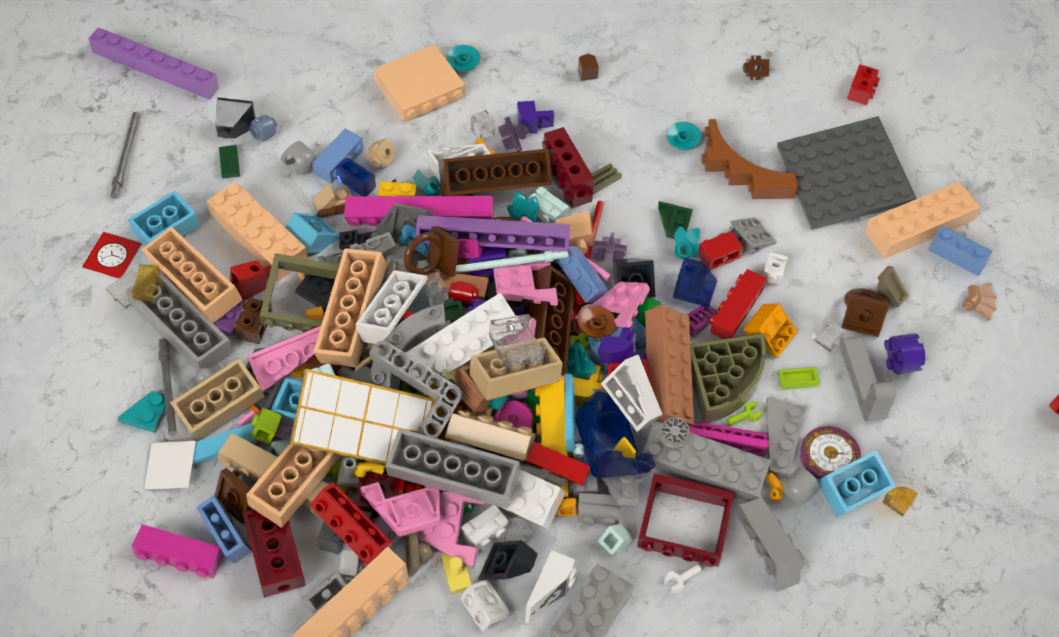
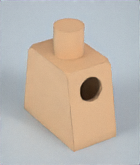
M585 211L556 219L557 224H570L569 246H578L582 253L586 254L588 252L587 247L594 244L590 212Z

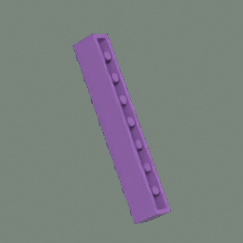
M98 27L88 38L92 53L210 100L219 89L215 73Z
M419 215L416 223V237L423 233H431V227L439 226L456 239H477L478 246L569 251L570 224Z

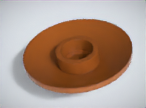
M591 306L585 308L578 317L579 328L584 334L592 338L602 339L604 335H612L616 329L615 316L603 307Z

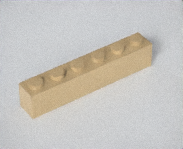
M233 433L229 435L218 452V461L222 466L233 468L245 478L250 477L256 483L278 458ZM321 480L300 507L304 506L310 509L314 515L319 516L309 504L329 484Z

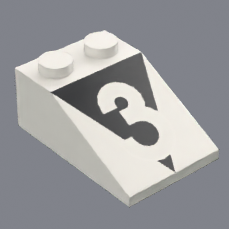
M551 550L526 605L525 623L530 624L563 598L568 589L572 590L577 569L574 568L575 559Z

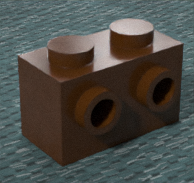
M249 297L247 303L242 306L241 316L234 324L237 339L260 344L268 326L260 322L262 300ZM270 303L268 312L273 313L272 305Z

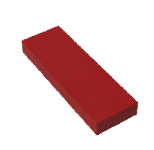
M536 442L533 443L526 458V462L541 469L549 470L553 474L580 486H583L591 469V466Z

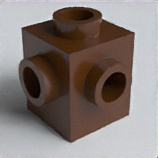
M751 55V59H746V63H743V73H745V76L750 77V80H761V77H769V59H761V55Z

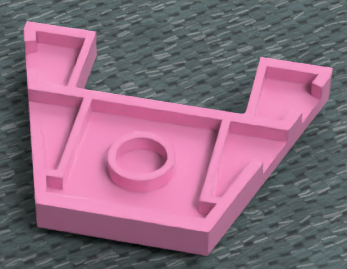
M545 261L493 269L496 293H501L505 300L522 302V299L533 300V303L541 304V301L550 302V305H558L555 288L535 290L532 271H537L548 265L551 266L550 262L545 263Z
M620 282L589 307L599 306L610 312L620 313L614 320L617 327L630 328L633 323L631 319L636 317L638 313L637 307L639 304H643L650 288L647 283ZM578 314V315L575 317V319H576L577 322H578V317H579L580 314Z
M379 482L360 487L362 496L399 537L440 525L439 489L425 486L426 488L385 499Z
M450 492L439 493L440 525L417 531L418 539L452 557H459L463 563L475 567L478 548L457 545L465 502L486 505V502Z

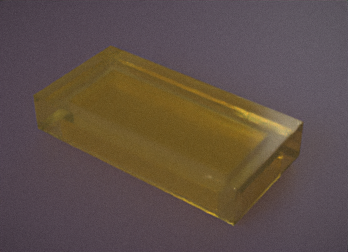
M139 264L132 294L133 300L153 301L160 271L159 265Z

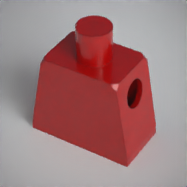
M255 260L230 267V282L236 287L242 301L266 289V280L269 278L271 266L263 268L260 262Z

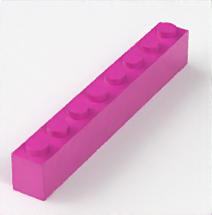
M493 196L346 197L344 218L347 224L351 226H359L360 224L377 226L394 203L430 209L433 216L487 218L494 220Z

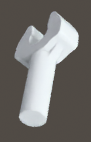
M696 564L681 574L671 571L667 574L664 584L675 581L677 585L671 588L670 593H680L684 590V581L701 572L702 569L699 564Z

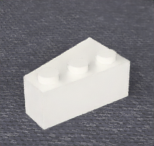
M484 144L461 146V149L457 150L444 148V151L440 152L427 150L429 167L439 182L438 160L491 154Z
M639 355L624 360L601 383L637 432L650 426L662 415Z

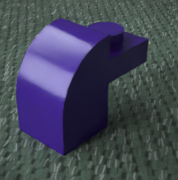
M535 101L517 102L518 124L524 131L536 134L537 128L554 127V110L536 111Z
M633 325L630 328L623 327L619 338L603 336L598 348L600 363H622L624 360L635 356L636 349L634 343L636 341V333H634Z

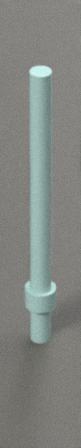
M550 250L544 251L543 254L456 265L455 273L545 261V263L553 262L555 259L568 258V252H552Z

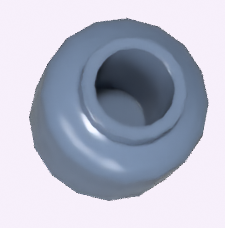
M262 115L251 121L249 129L255 139L264 141L276 134L277 122L268 115Z

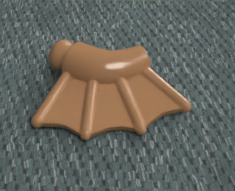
M987 283L978 287L970 285L968 287L969 296L964 300L962 307H966V311L975 309L987 320H991V314L997 310L994 304L997 296L992 291V284Z

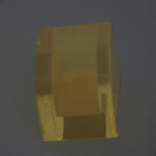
M896 487L886 493L882 503L903 517L914 503L918 493L907 487Z

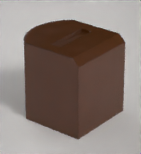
M584 54L580 56L578 60L580 80L597 79L599 66L595 55Z

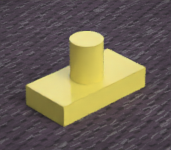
M445 552L441 553V560L451 594L465 591L471 585L466 564L459 557H452Z

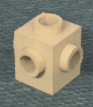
M383 138L370 145L368 148L369 152L365 158L377 169L388 167L393 162L392 158L397 149L386 138Z

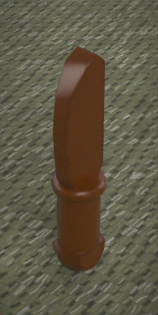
M345 204L324 210L321 209L317 212V216L324 218L330 215L342 214L345 211Z

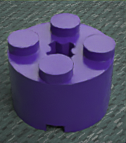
M910 333L892 336L884 341L888 357L886 359L888 370H893L897 375L923 370L921 365H925L926 356L923 343L919 344L917 340L920 338L918 334Z

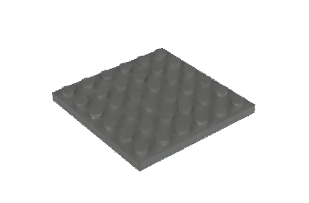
M879 116L777 142V148L787 172L796 174L798 185L796 194L811 230L896 208L917 199Z

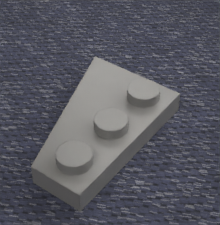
M595 460L596 471L600 472L602 481L607 483L608 491L616 504L638 506L639 495L635 462L620 469L614 461Z

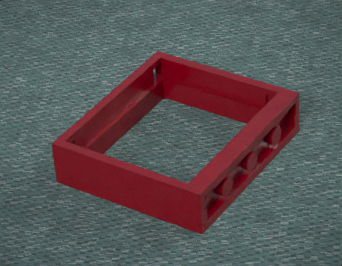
M654 473L637 547L647 552H659L667 557L675 556L688 562L696 561L708 567H718L722 556L734 492ZM656 491L724 507L715 553L646 536Z

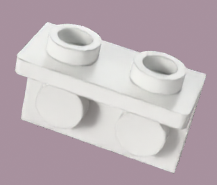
M488 580L468 586L461 596L464 607L467 608L482 632L487 631L491 624L506 619L510 615L509 610Z

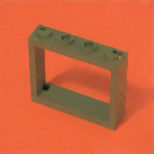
M275 253L260 313L261 324H267L269 327H283V329L288 331L300 330L303 333L321 326L322 321L268 312L278 269L336 279L340 265Z

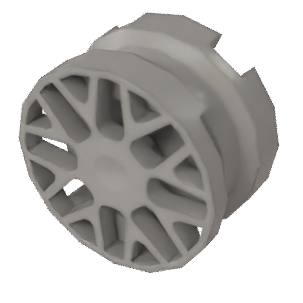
M677 417L665 420L660 432V440L663 445L672 450L684 447L690 432L688 424L683 419Z

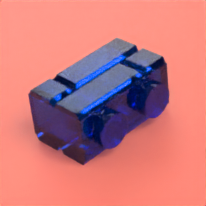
M346 157L336 166L337 180L360 196H368L376 188L375 175L349 157Z

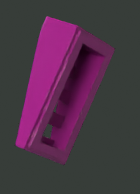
M704 303L687 314L690 322V335L693 337L710 325L709 321L714 313L717 315L718 313L708 303Z

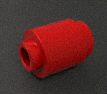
M461 281L451 283L449 290L450 298L468 303H473L471 302L472 299H478L479 288H476V284Z

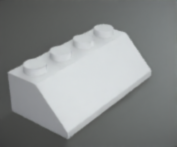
M395 270L392 272L355 324L362 342L376 344L379 341H383L392 332L428 280L426 275Z

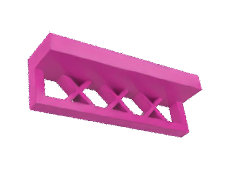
M694 421V425L689 426L690 433L760 457H765L769 443L767 433Z

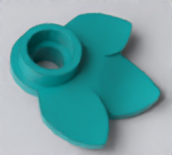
M418 169L415 176H413L415 183L424 190L427 196H439L441 187L436 176L428 179Z
M517 191L513 196V204L507 206L509 215L518 220L527 215L528 219L535 222L537 219L536 212L539 209L536 196L527 199L522 193Z
M680 226L674 234L676 243L674 254L677 258L684 260L689 257H699L697 255L700 245L698 243L700 238L699 228L685 231ZM681 247L685 249L683 254L680 252Z

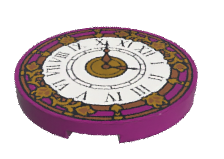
M832 426L818 427L810 431L803 439L800 448V459L804 468L817 479H821L861 458V451L857 441L846 431Z

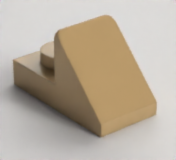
M328 183L313 198L317 211L343 205L345 204L346 197L352 196L348 186L332 191L330 183Z

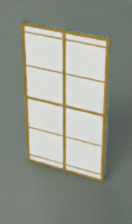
M305 369L289 444L386 465L399 428L419 434V427L435 400ZM430 426L426 427L427 433H429Z

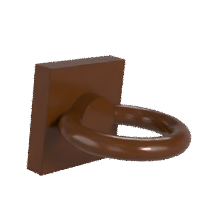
M439 226L431 227V233L420 234L409 243L404 254V265L407 271L413 274L427 275L437 269L447 277H453L456 271L460 241ZM430 240L427 257L429 265L424 268L414 267L412 264V254L415 248L420 243Z
M857 288L848 291L844 296V303L847 308L841 328L879 337L886 313L889 310V302L881 294L869 289Z
M226 467L220 471L214 496L223 503L231 515L243 524L245 523L243 512L252 509L248 506L246 496L251 488L238 478L240 476L238 471L233 470L231 472Z

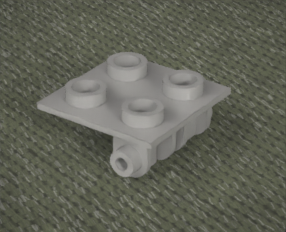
M755 217L730 221L732 224L729 228L730 231L734 233L748 254H755L757 251L756 247L776 244L771 234L765 230L761 222Z

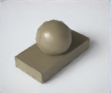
M887 266L877 277L879 280L877 284L878 292L881 295L888 296L893 307H899L909 296L893 266Z
M417 532L407 534L405 537L406 567L409 577H415L420 568L419 563H427L431 560L433 554L428 544L418 543Z

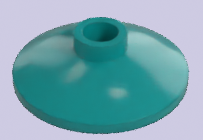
M457 45L451 48L446 55V60L451 67L461 72L475 69L481 59L479 51L469 45Z
M677 122L667 129L666 139L676 149L691 150L699 145L701 132L691 123Z

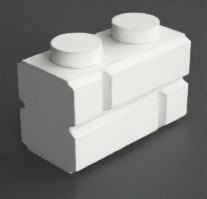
M492 505L460 527V534L470 547H476L478 550L481 549L483 551L491 545V541L496 538L501 539L508 533L509 522L496 505Z

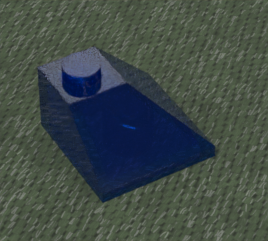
M684 257L673 298L709 308L717 279L703 262Z

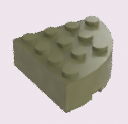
M764 334L690 344L692 382L704 423L720 420L733 414L751 398L759 384L765 364L766 343Z

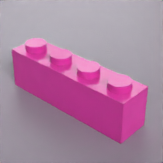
M143 524L131 546L135 556L141 560L146 561L150 559L161 566L170 565L182 572L191 571L202 578L207 576L214 578L224 556L220 546Z

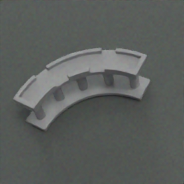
M444 304L431 306L409 316L398 324L384 341L389 342L406 353L451 324L450 320L445 321ZM379 348L377 353L380 356H385L384 350ZM394 359L395 365L398 367H402L399 360ZM373 361L370 384L400 391L403 380Z

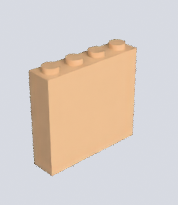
M435 44L374 69L375 82L403 122L465 97V84Z

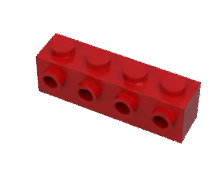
M746 269L743 275L739 274L735 282V288H730L727 300H722L718 307L719 312L717 315L714 313L709 321V324H711L710 333L722 339L733 338L763 292L767 278L749 269Z
M334 482L323 488L309 504L315 513L329 525L367 566L392 543Z

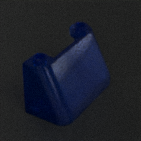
M596 391L578 408L575 414V421L593 477L610 478L644 474L650 472L655 467L654 459L650 453L639 455L629 425L630 422L608 393ZM625 437L636 450L634 459L623 457L622 451L613 450L622 438Z

